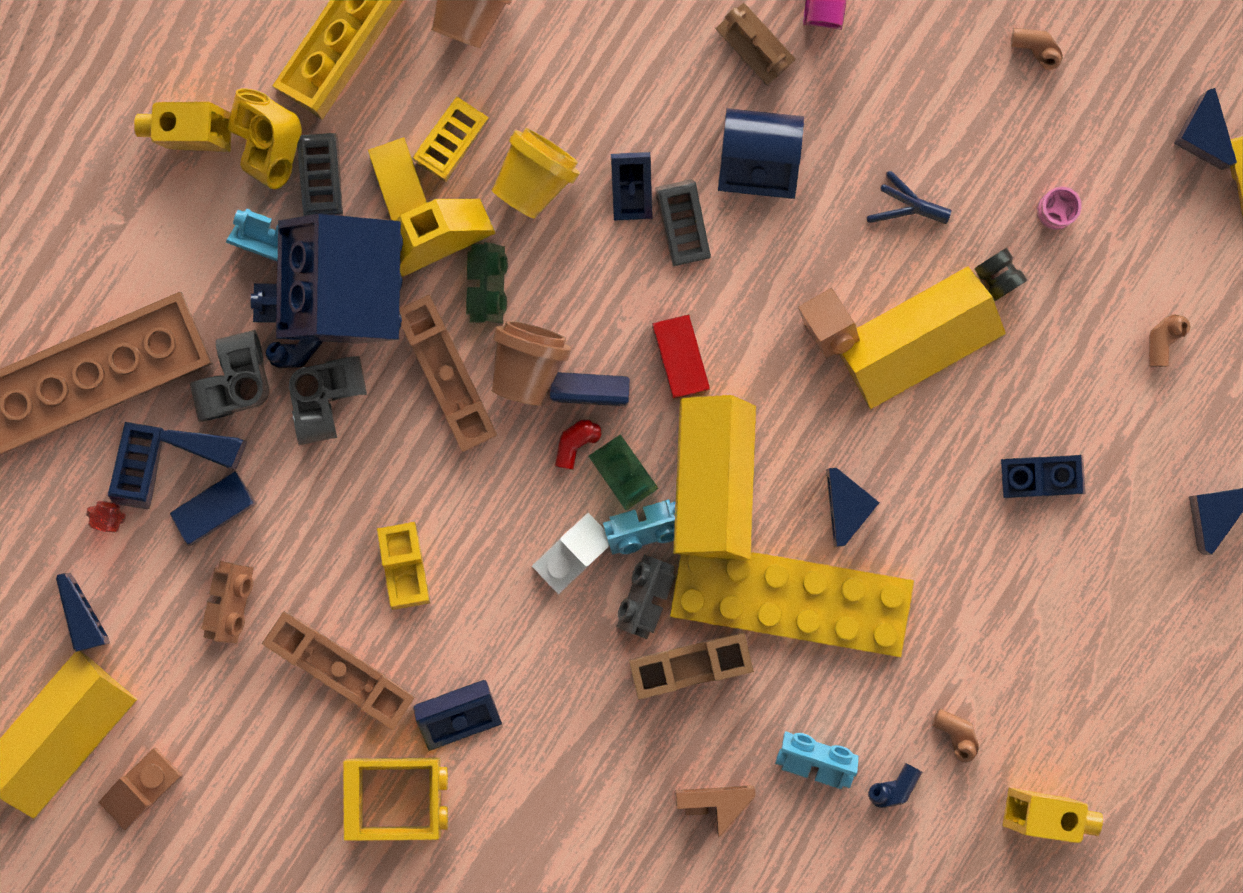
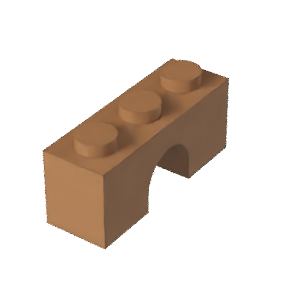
M743 632L629 659L638 700L677 691L678 689L700 683L719 681L754 672L745 633Z

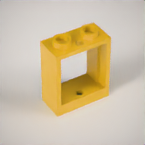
M349 758L344 760V841L439 840L441 830H448V806H441V791L448 790V768L441 767L440 758ZM429 769L430 826L363 827V770Z

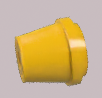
M525 128L523 133L515 130L508 141L511 145L491 190L511 207L535 219L568 183L574 184L580 172L575 168L578 163L577 160L542 135Z

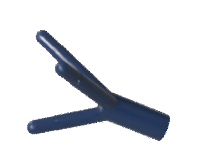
M888 171L886 173L887 178L900 191L886 184L881 185V191L910 207L869 215L866 219L867 222L873 223L918 214L947 224L951 216V209L920 199L892 171Z

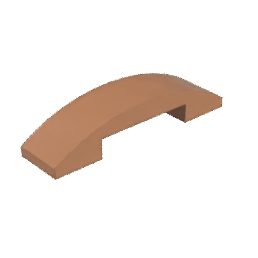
M430 294L399 308L402 317L401 327L446 416L445 418L461 451L464 452L497 436L487 411Z
M285 611L282 612L262 642V645L294 666L297 665L392 730H394L415 698L378 670Z

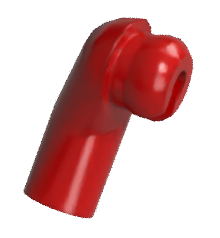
M589 419L579 420L563 431L560 436L555 467L574 470L577 449L587 443H597L602 435L600 425L592 423Z

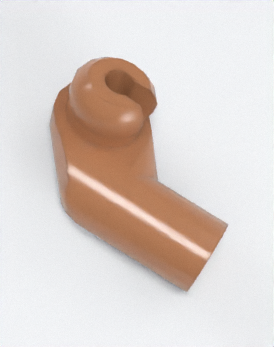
M1013 28L1011 47L1030 49L1039 64L1046 70H1055L1060 66L1063 54L1050 33Z
M1176 314L1167 316L1151 330L1149 335L1150 367L1169 366V346L1181 336L1185 337L1190 331V322L1186 317Z
M939 708L932 726L950 734L954 754L959 761L964 763L972 761L979 750L978 740L972 723Z

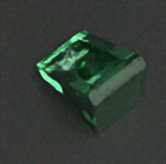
M621 434L588 456L626 511L659 489Z

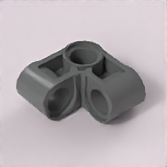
M255 330L216 339L217 354L225 376H214L190 383L199 422L222 418L234 412L258 407L267 400L269 385L263 364L264 359L260 340ZM247 379H253L258 388L256 395L250 400H245L240 393L241 384Z
M360 356L346 357L328 361L325 364L303 367L292 374L289 380V390L293 405V421L299 445L337 438L329 401L351 396L367 395ZM304 376H313L318 381L317 392L309 397L300 395L297 390L298 381Z

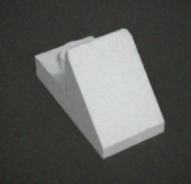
M587 513L538 559L532 567L560 594L609 547L605 529Z

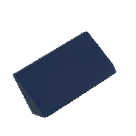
M558 372L551 385L550 399L552 402L626 406L629 402L630 379L627 376Z
M237 471L170 512V515L186 544L192 546L257 503Z
M486 680L418 703L413 707L416 722L429 751L502 725Z

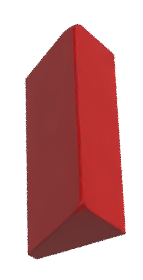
M690 315L652 323L672 399L710 390Z

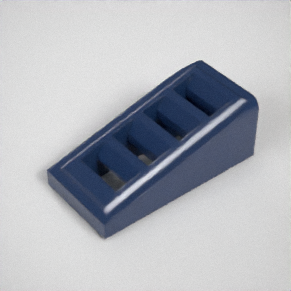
M125 422L108 491V497L112 503L150 509L162 446L159 436L161 431L164 430L163 428ZM132 438H138L152 442L151 446L147 447L131 444ZM129 453L148 456L147 462L128 459ZM126 469L144 472V476L141 478L126 475ZM123 486L141 488L140 493L123 490Z
M162 430L159 436L163 442L232 470L234 468L237 469L247 445V441L240 438L175 430Z
M71 573L57 575L56 581L73 649L77 652L110 644L108 635L76 579Z

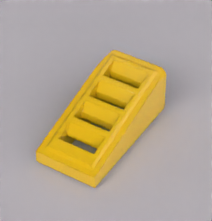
M456 96L413 156L414 162L444 182H447L489 120V117ZM457 111L475 121L472 128L454 117ZM449 123L466 134L463 140L446 130ZM440 136L457 146L454 153L437 142ZM432 149L449 159L445 165L428 155Z

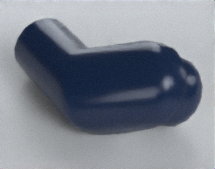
M300 340L297 344L273 342L266 349V357L271 365L280 369L300 368L308 362L323 342Z
M905 763L897 780L873 784L869 788L868 797L872 804L879 808L904 804L908 801L923 772Z

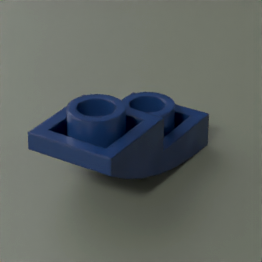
M1083 455L1001 459L1003 498L1086 494Z

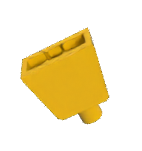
M155 102L152 106V114H137L135 116V135L137 137H151L153 143L166 149L231 152L232 133L227 128L231 112L212 102Z
M1009 787L1002 826L1027 836L1081 843L1084 834L1099 836L1103 826L1102 813L1088 811L1086 803L1071 798Z

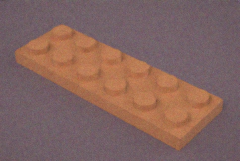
M177 292L1 368L0 456L212 365L211 358L183 293Z

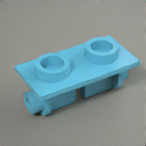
M238 209L233 220L235 227L227 238L226 243L277 261L278 224L276 230L271 229V218L252 212L250 209H246L245 212Z
M668 499L643 507L646 520L641 522L638 520L636 510L610 516V521L603 522L612 555L617 553L631 554L640 550L642 546L654 542L668 543L674 541L675 502L670 503Z
M785 731L782 748L779 749L775 764L781 765V770L805 778H808L812 766L817 767L818 771L815 781L841 790L843 786L851 787L853 778L857 775L859 756L843 746H828L816 742L807 734H792Z

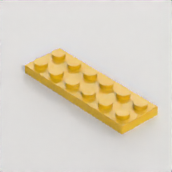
M751 552V560L748 561L680 555L670 617L901 657L914 580Z

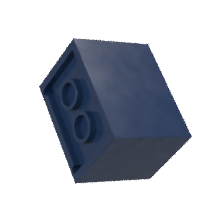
M314 214L278 220L276 339L355 344L399 340V330L402 323V317L399 312L400 290L402 287L400 251L403 246L401 221L328 214Z

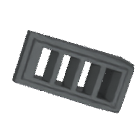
M336 133L301 135L297 148L303 216L343 214L338 136ZM329 147V154L308 155V148ZM330 163V170L309 171V164ZM331 179L332 186L310 187V180ZM333 195V202L311 203V196Z
M691 179L656 187L655 191L672 265L678 266L711 258L696 182ZM688 194V201L669 205L667 198ZM691 209L693 216L672 220V213ZM695 225L696 232L675 236L674 229ZM699 241L700 247L678 251L677 245Z

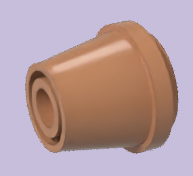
M437 0L431 30L465 44L481 48L506 4L510 5L512 0Z
M506 321L505 326L496 327L493 340L496 341V352L491 391L509 400L541 406L563 361H568L572 348L565 344L566 338L558 333L526 323Z

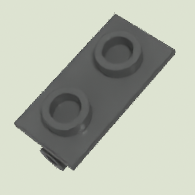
M644 554L642 561L634 568L632 574L633 584L629 595L619 607V621L616 627L648 639L650 632L654 633L663 607L655 605L651 601L653 596L664 600L667 599L676 577L673 574L674 565Z

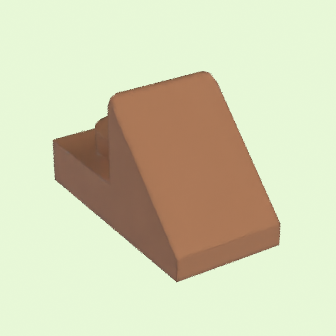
M155 747L125 776L121 777L98 803L124 830H127L183 775Z
M753 785L675 790L677 809H685V815L709 814L708 807H716L718 838L756 796Z

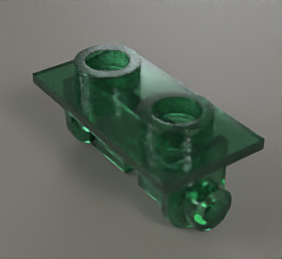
M484 242V244H472L471 252H467V280H480V287H467L466 315H470L471 323H485V321L503 324V314L507 309L504 275L508 270V258L505 254V246Z

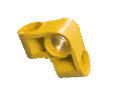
M237 89L227 128L231 133L247 140L240 161L241 169L270 189L276 190L281 188L289 180L292 173V164L297 144L301 137V122L294 112L277 104L266 94L254 89Z

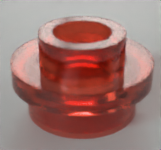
M98 501L96 506L88 507L86 516L89 517L88 525L93 529L104 532H118L120 524L125 522L126 514L119 511V505L107 501Z

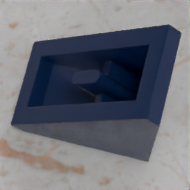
M1216 88L1207 90L1199 97L1174 144L1218 169L1224 170L1235 165L1237 160Z
M650 152L611 154L614 221L653 219Z
M838 468L826 469L834 547L845 546L880 502Z
M1243 488L1189 496L1197 550L1203 555H1212L1243 513Z

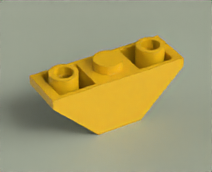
M434 199L400 215L396 221H401V235L403 238V246L400 251L401 276L404 277L496 234L481 199Z

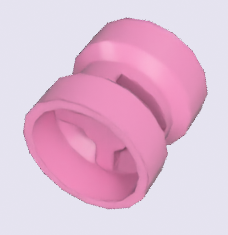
M1056 187L1045 194L1039 201L1037 207L1038 218L1047 228L1053 230L1063 229L1073 223L1080 215L1082 208L1081 200L1072 189Z

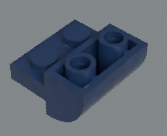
M726 108L718 191L795 199L802 150L804 116Z

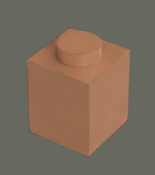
M833 288L798 306L805 327L826 359L835 354L839 355L847 352L854 343L860 340L855 322Z

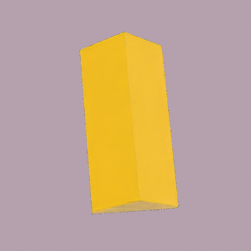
M330 0L272 86L323 120L403 0Z
M967 266L856 328L860 340L854 343L850 350L839 355L871 410L1000 338L1006 332L992 295Z
M734 395L680 399L673 554L751 560L756 406Z
M75 651L0 738V799L31 818H36L138 699L85 653Z

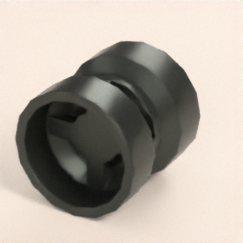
M1007 248L974 268L979 278L987 281L990 286L988 292L992 295L994 301L1028 281L1023 272L1017 270L1012 264L1013 256ZM1006 266L1008 267V270L994 279L991 278L995 273Z

